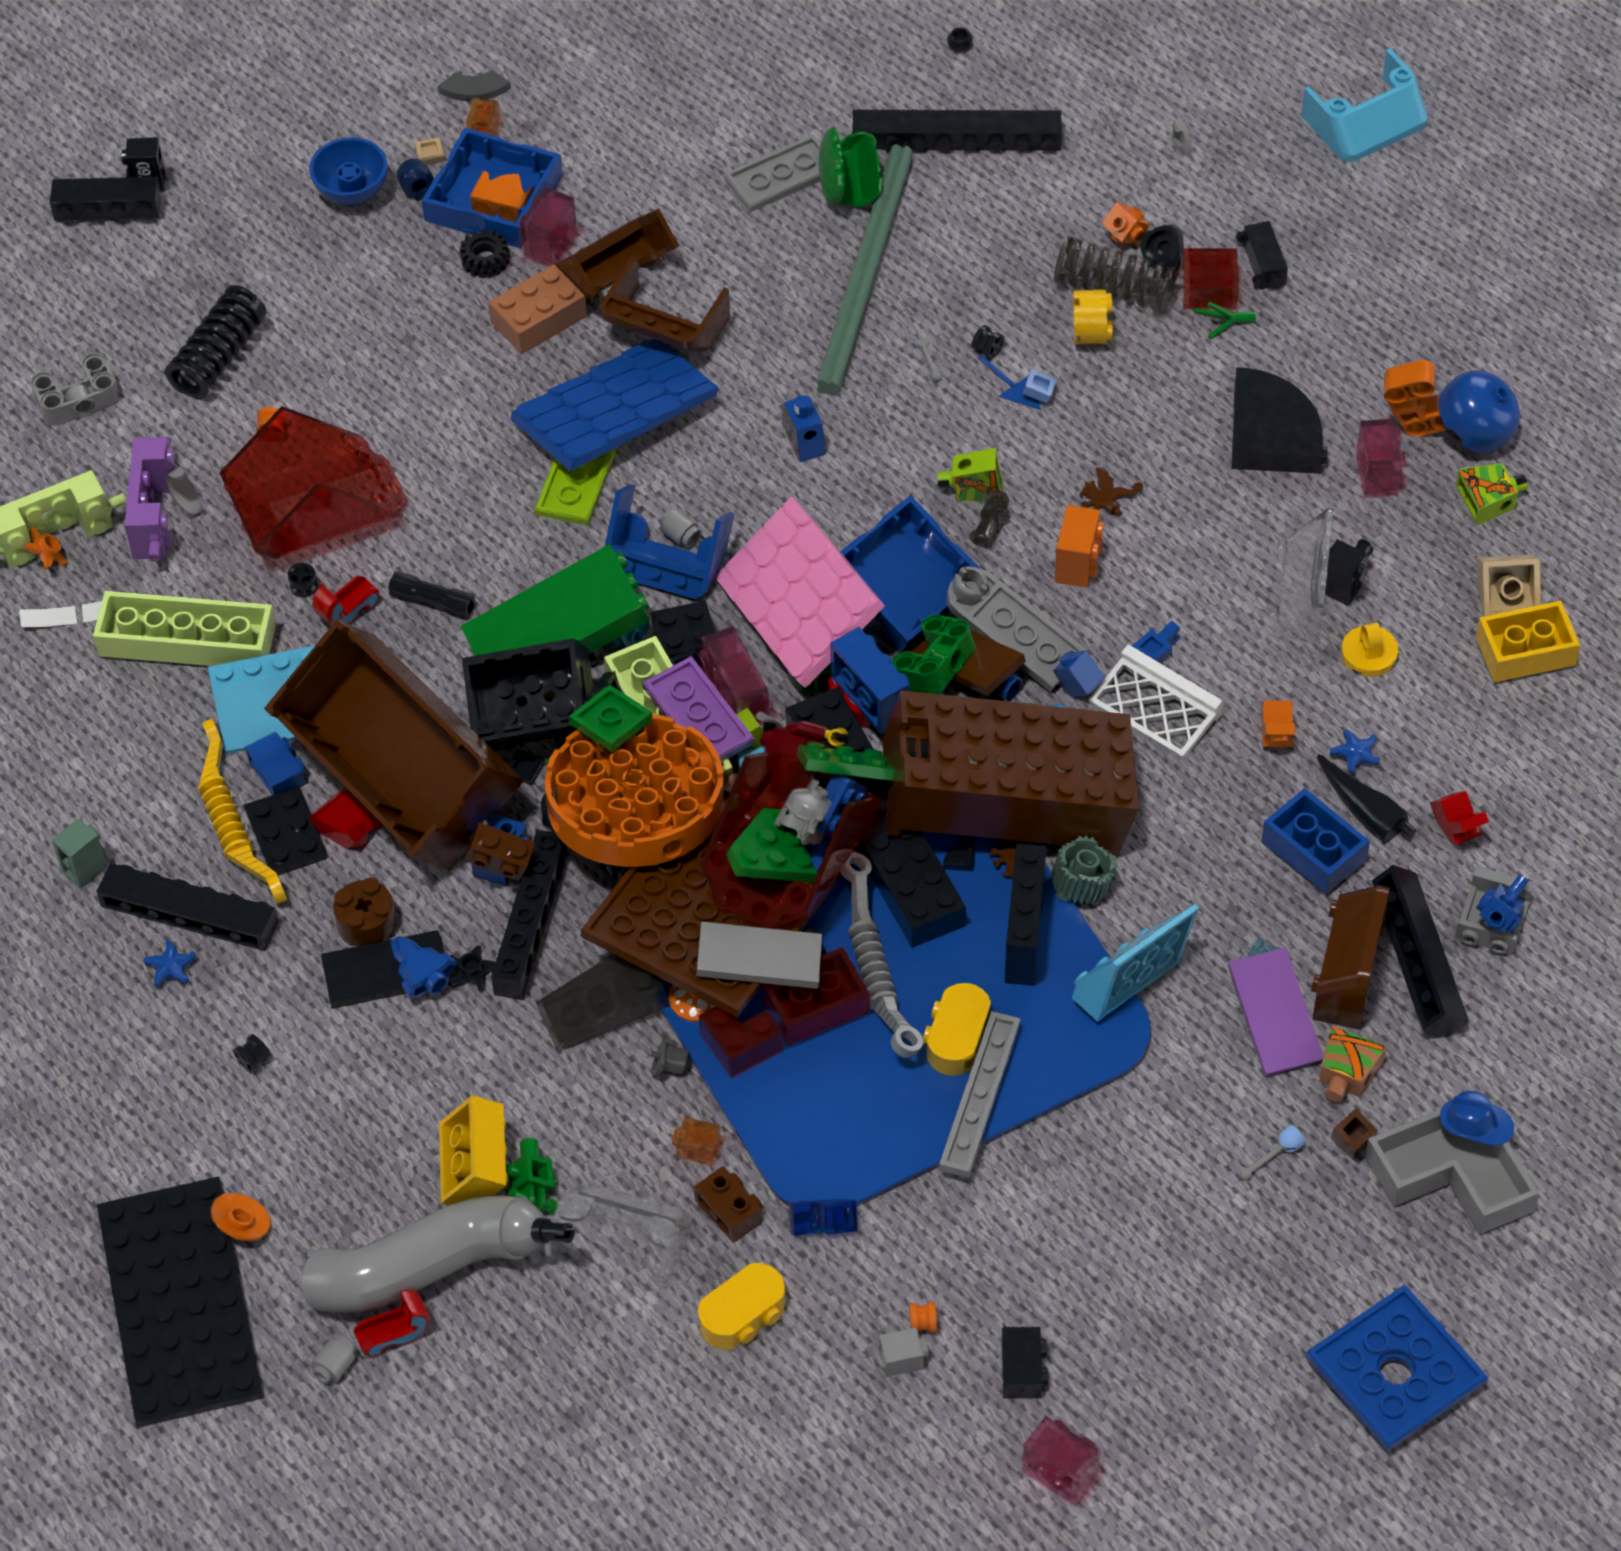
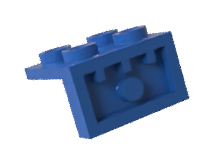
M833 774L825 789L828 792L827 798L832 803L818 829V833L842 841L852 830V820L857 810H860L866 802L868 788L844 775Z

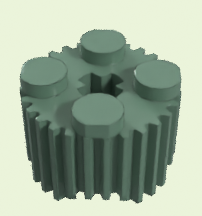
M1079 836L1075 841L1067 842L1066 845L1059 849L1050 878L1052 879L1051 883L1055 884L1054 889H1057L1056 896L1064 902L1073 900L1074 903L1079 901L1080 904L1085 902L1086 904L1097 905L1106 895L1117 867L1116 856H1113L1111 853L1108 854V850L1104 851L1103 846L1099 847L1094 837L1089 839L1087 836L1084 838Z

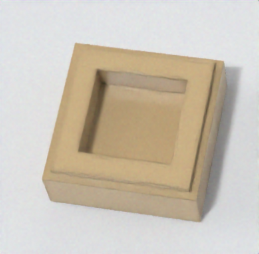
M440 137L414 142L417 158L424 161L427 165L445 162Z

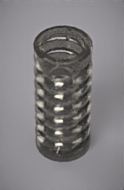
M1067 236L1056 262L1055 283L1063 284L1068 280L1069 285L1073 288H1077L1082 284L1084 290H1106V293H1111L1112 299H1119L1122 296L1125 303H1133L1136 300L1139 307H1146L1150 303L1153 311L1166 312L1177 282V266L1168 267L1166 274H1163L1165 265L1163 262H1158L1154 269L1151 284L1144 295L1145 282L1151 265L1149 258L1143 259L1137 281L1131 290V280L1137 264V256L1131 254L1126 263L1124 276L1117 287L1118 273L1124 257L1123 251H1116L1110 273L1104 282V271L1110 256V248L1103 247L1098 258L1096 270L1090 279V270L1097 249L1096 244L1090 243L1088 245L1082 268L1077 275V262L1080 257L1083 241ZM1162 278V280H1164V283L1160 293L1158 290Z

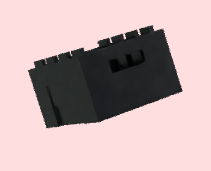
M572 638L462 658L470 728L493 751L516 748L517 744L568 736L577 730L569 724V715L586 703L587 697L593 689L589 649L576 639ZM548 692H554L555 698L551 702L545 700V695ZM522 696L526 697V705L519 707L518 699Z

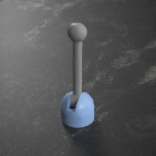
M1293 1125L1285 1128L1279 1135L1280 1145L1249 1168L1241 1169L1239 1172L1240 1178L1242 1180H1249L1251 1173L1282 1150L1295 1152L1306 1145L1300 1131Z

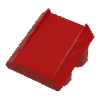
M346 787L308 816L321 835L346 849L363 848L369 841L368 832L383 826Z

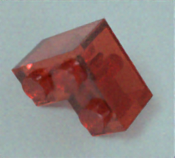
M716 1006L699 1015L700 1035L731 1079L783 1051V1033L767 1010L741 1024L735 1016Z

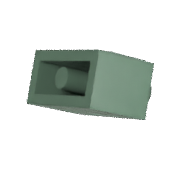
M78 818L53 838L52 843L61 872L81 889L107 868L104 857L106 852L99 840L101 838L100 833L93 825L89 824L87 826Z

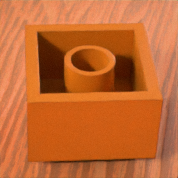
M1067 505L1056 547V583L1088 588L1090 578H1096L1098 569L1097 557L1101 556L1103 548L1104 522H1100V510Z

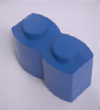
M273 732L245 747L249 763L271 795L305 783L303 775L306 772L305 765L300 757L294 758L291 754L293 750L286 737L281 738L276 732Z

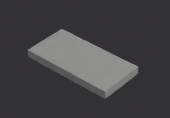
M814 134L724 173V181L749 213L820 182L819 149L821 142Z
M701 922L696 976L818 989L822 934Z

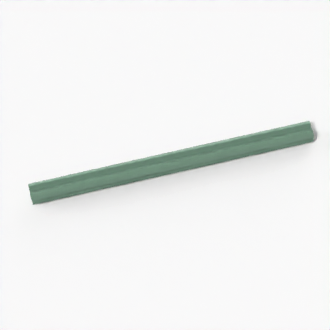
M896 144L891 148L882 176L881 193L874 201L817 379V390L822 394L828 392L830 395L835 396L839 393L913 158L911 156L913 151L908 146L901 148Z

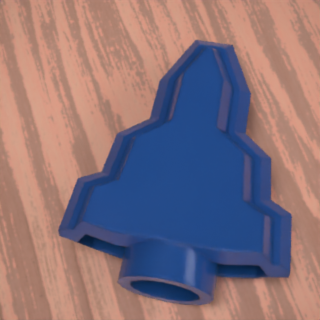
M397 936L390 941L394 959L400 964L398 974L403 980L401 987L409 998H418L426 992L430 995H437L445 989L449 982L448 976L457 965V961L446 952L439 954L431 947L421 948L414 940L402 936Z

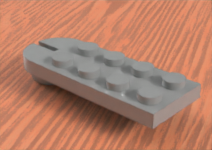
M970 566L962 567L950 583L946 594V601L950 611L958 619L968 622L970 628L976 633L1023 653L1026 662L1020 668L1050 692L1060 683L1053 672L1060 664L1059 659L1069 651H1087V649L986 570Z

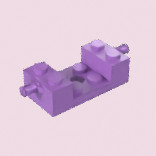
M167 436L133 438L124 525L133 559L159 561L160 559H166L167 548H172V532L167 531L168 515L163 514L161 503H154V493H170L165 482V476L178 468L173 466L174 450L170 448L171 439Z

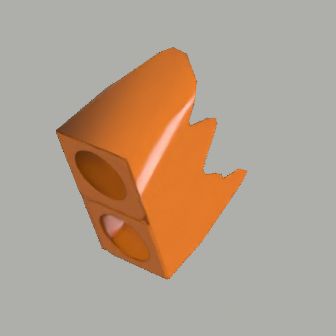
M483 171L470 195L472 211L493 217L498 214L501 219L516 223L519 218V207L526 206L535 190V186L523 192L518 174L501 175L493 180H489L488 172Z

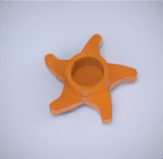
M32 527L29 530L33 543L28 542L24 548L40 556L44 569L47 570L53 561L58 562L61 566L67 563L66 558L59 552L61 545L57 537L50 534L42 536L36 527Z

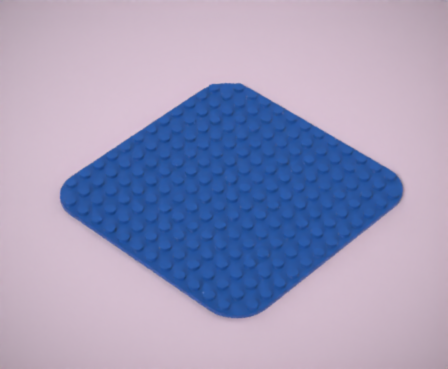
M923 832L942 867L944 857L948 852L960 846L962 842L974 841L973 871L945 870L966 906V926L911 948L870 874L867 877L866 884L869 916L877 925V933H879L881 938L880 943H882L884 948L883 953L886 955V963L889 966L888 972L891 973V982L895 986L894 992L897 993L899 999L896 1004L897 1010L921 1034L922 1038L926 1026H932L934 1019L931 1018L935 1001H941L944 990L959 983H969L983 989L991 1001L990 1014L993 1011L1021 1019L1020 1028L981 1144L1129 1072L1139 1063L1147 1050L1150 1040V1020L1146 1008L1137 994L1098 1022L1072 999L1076 987L1074 983L1077 977L1084 971L1090 972L1101 959L1106 956L1110 958V955L1072 900L1064 902L1056 896L1057 889H1054L1055 884L1051 883V870L1047 864L1045 866L1043 907L1040 911L1035 986L1006 984V940L1013 879L1011 877H1003V871L1008 873V870H1005L1007 864L1002 863L999 865V869H995L993 861L1000 859V856H989L990 852H992V847L998 850L1004 849L1002 839ZM848 836L839 841L855 849ZM1015 840V842L1018 843V844H1027V843H1028V842H1026V841H1016V840ZM851 864V867L853 869H855L856 871H861V869L858 866H856L855 864ZM844 876L840 878L804 927V929H816L818 934H822L821 943L826 949V955L820 961L818 989L779 985L776 988L763 983L738 1018L722 1011L721 1014L712 1020L702 1023L689 1022L679 1018L671 1009L668 995L672 984L633 964L684 1049H688V1056L767 1185L780 1200L791 1207L801 1204L850 1202L852 1207L938 1166L971 1072L969 1071L959 1076H948L939 1073L929 1064L927 1044L924 1043L917 1055L911 1058L902 1057L892 1049L890 1040L894 1031L875 1011L870 1009L868 1004L869 998L866 996V988L863 986V978L860 976V968L857 965L858 959L855 958V949L851 945L852 939L849 937L848 929L852 925L851 882ZM901 1038L906 1045L913 1046L908 1039Z

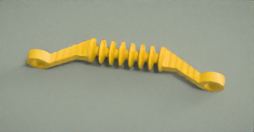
M213 718L204 721L202 725L210 744L198 785V792L202 796V802L205 804L209 819L213 823V829L216 831V836L220 841L224 856L227 860L236 863V865L268 883L276 904L287 901L288 899L277 873L252 854V843L248 840L245 826L241 822L237 807L230 796V790L226 787V780L219 773L224 746Z

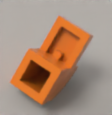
M1261 701L1263 747H1292V736L1295 735V723H1292L1293 701Z

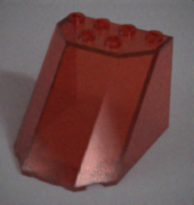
M283 406L272 415L219 472L224 482V488L229 493L233 502V508L238 513L243 523L242 527L250 538L252 549L260 556H268L274 559L288 556L396 518L402 511L401 509L407 504L408 499L392 470L390 462L381 454L373 452L368 445L369 443L361 435Z
M780 750L746 755L700 864L703 875L707 877L712 890L711 896L715 906L724 910L727 909L732 914L746 921L758 924L761 928L774 929L808 916L872 826L883 798L867 791V799L846 803L832 838L823 836L831 841L813 883L801 880L787 881L735 876L726 854L732 844L763 808L782 809L792 790L807 788L812 773L819 776L818 786L826 789L832 777L829 773L805 770L799 759Z

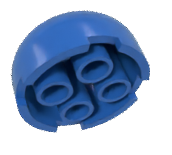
M1482 370L1467 371L1451 380L1444 387L1443 391L1439 393L1438 408L1442 421L1447 430L1452 427L1455 433L1463 440L1461 445L1479 454H1491L1506 444L1516 433L1520 421L1519 404L1512 389L1498 376Z

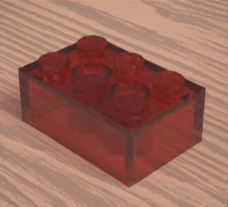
M844 947L820 956L818 989L762 983L761 986L762 1001L787 1046L870 1012V993Z

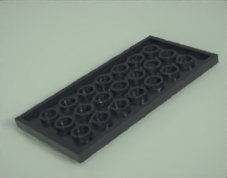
M219 1176L97 1204L137 1428L263 1399L232 1237L220 1230L211 1217V1207L214 1200L223 1194Z

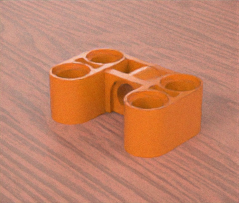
M1418 360L1391 367L1385 371L1384 399L1408 435L1422 437L1447 430L1438 408L1439 394L1431 396L1435 391V365L1432 362Z

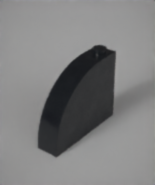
M1236 367L1231 469L1320 474L1321 463L1327 464L1328 447H1322V424L1319 414L1310 399L1295 385L1277 375L1257 369Z

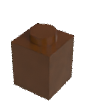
M1355 1108L1333 1129L1331 1138L1353 1159L1367 1147L1368 1138L1375 1136L1378 1130Z

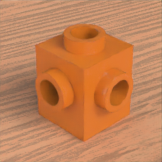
M1118 202L1115 203L1101 223L1112 233L1110 237L1120 245L1126 243L1133 246L1142 240L1150 226L1143 218L1145 214L1140 209Z

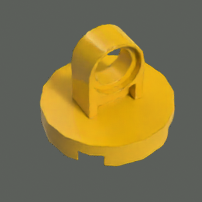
M1377 622L1352 629L1345 635L1341 645V657L1346 667L1351 671L1353 668L1355 671L1361 672L1362 676L1377 677L1388 673L1397 661L1399 653L1398 642L1394 636L1384 628H1381Z

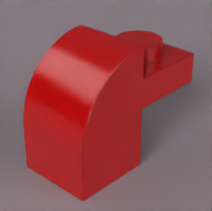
M1467 791L1454 792L1430 802L1438 825L1448 840L1454 845L1483 835L1480 826L1489 823L1486 811L1474 813Z

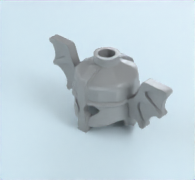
M813 773L807 788L791 791L775 820V825L779 827L782 824L797 830V838L801 840V844L807 845L810 843L812 846L819 844L824 836L818 833V829L832 803L827 798L828 792L818 786L819 776Z

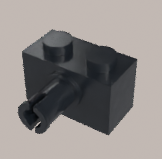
M1337 539L1323 557L1319 592L1346 606H1349L1354 598L1359 599L1366 586L1363 583V579L1368 571L1366 560L1373 553V545L1365 539H1360L1357 545L1353 547Z

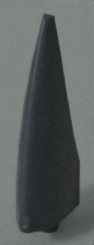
M1319 754L1317 756L1327 778L1343 801L1381 841L1388 842L1401 832L1408 838L1414 836L1417 829L1409 823L1407 812L1387 795L1349 776Z

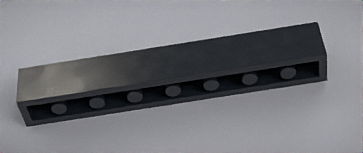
M853 110L852 134L863 131L873 134L877 141L876 150L891 151L892 146L896 144L901 148L908 146L914 151H1061L1062 115L1061 110Z

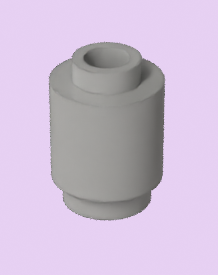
M678 509L668 510L660 518V531L679 546L691 548L699 540L701 530L698 528V524Z
M337 1335L335 1339H330L311 1363L314 1369L313 1375L323 1383H336L354 1361V1354L357 1352L356 1346L349 1339L341 1335Z

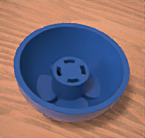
M355 137L341 138L323 145L316 151L310 161L309 173L318 192L329 201L346 206L358 205L373 198L382 188L387 176V158L383 150L369 140Z

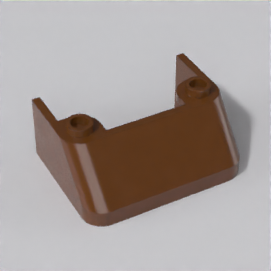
M658 208L624 224L555 265L585 295L586 304L600 297L598 292L602 288L616 281L632 255L637 257L638 267L648 262L650 266H653L665 259L664 253L679 247V244Z
M633 255L600 304L601 317L606 322L673 346L693 351H706L710 349L730 319L729 289L725 287L700 325L631 301L630 299L639 287L637 257Z
M1374 886L1340 894L1338 900L1332 899L1328 917L1333 918L1323 966L1320 975L1314 974L1311 992L1316 993L1312 1020L1358 1030L1361 1029L1367 990L1379 937L1383 931L1390 888Z

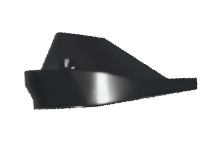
M1166 224L1147 232L1142 237L1140 246L1146 260L1164 277L1175 283L1184 248L1183 234L1176 225Z

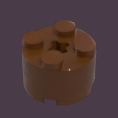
M366 878L365 880L355 881L335 893L334 915L338 933L344 942L349 945L362 946L389 940L394 927H396V914L391 893L377 879Z

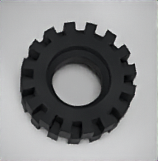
M480 229V234H477L475 230L472 232V237L467 234L465 241L462 240L460 243L462 267H464L467 273L470 272L473 277L479 274V278H484V274H488V278H491L494 272L497 275L501 274V269L505 270L507 268L506 264L509 263L508 245L505 237L502 238L499 232L495 235L494 230H489V233H485V229ZM480 251L494 252L492 255L486 257H479L475 255Z

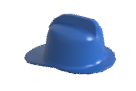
M1477 1091L1461 1092L1445 1103L1440 1111V1121L1443 1127L1449 1133L1485 1145L1497 1146L1508 1142L1514 1134V1123L1511 1116L1504 1109L1491 1104L1490 1100L1483 1093Z

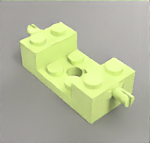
M91 470L0 506V554L4 557L9 568L24 565L29 560L34 559V553L24 548L28 542L31 543L32 541L29 533L32 527H36L37 531L43 536L60 529H67L79 522L87 537L101 534L113 527L110 517L111 511L126 505V499L123 493L107 499Z

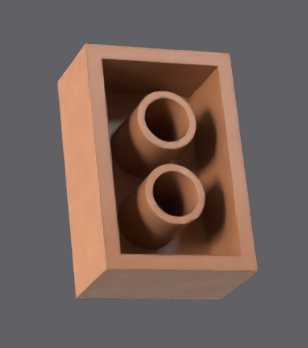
M555 264L488 301L491 323L521 355L587 317L585 295Z

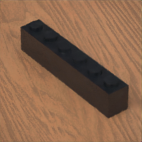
M110 863L96 891L100 906L103 908L261 951L266 950L278 924L275 907L266 902H254L246 900L237 894L228 895L220 893L213 888L198 887L181 879L172 880L162 877L155 872L146 873L135 870L129 865L120 866Z
M1392 865L1374 878L1372 883L1373 886L1390 888L1385 920L1423 1029L1449 1037L1469 1023V1019L1417 873Z

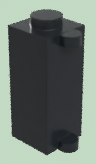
M1270 221L1245 225L1244 230L1238 232L1235 237L1237 242L1243 244L1255 275L1252 277L1253 284L1259 286L1260 290L1274 289L1286 285L1288 267Z

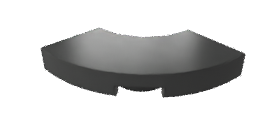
M493 70L478 76H464L455 72L438 85V93L460 101L476 98L487 100L511 89L510 82Z

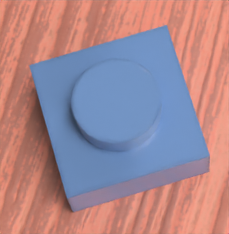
M1031 369L1022 394L1048 404L1057 379Z

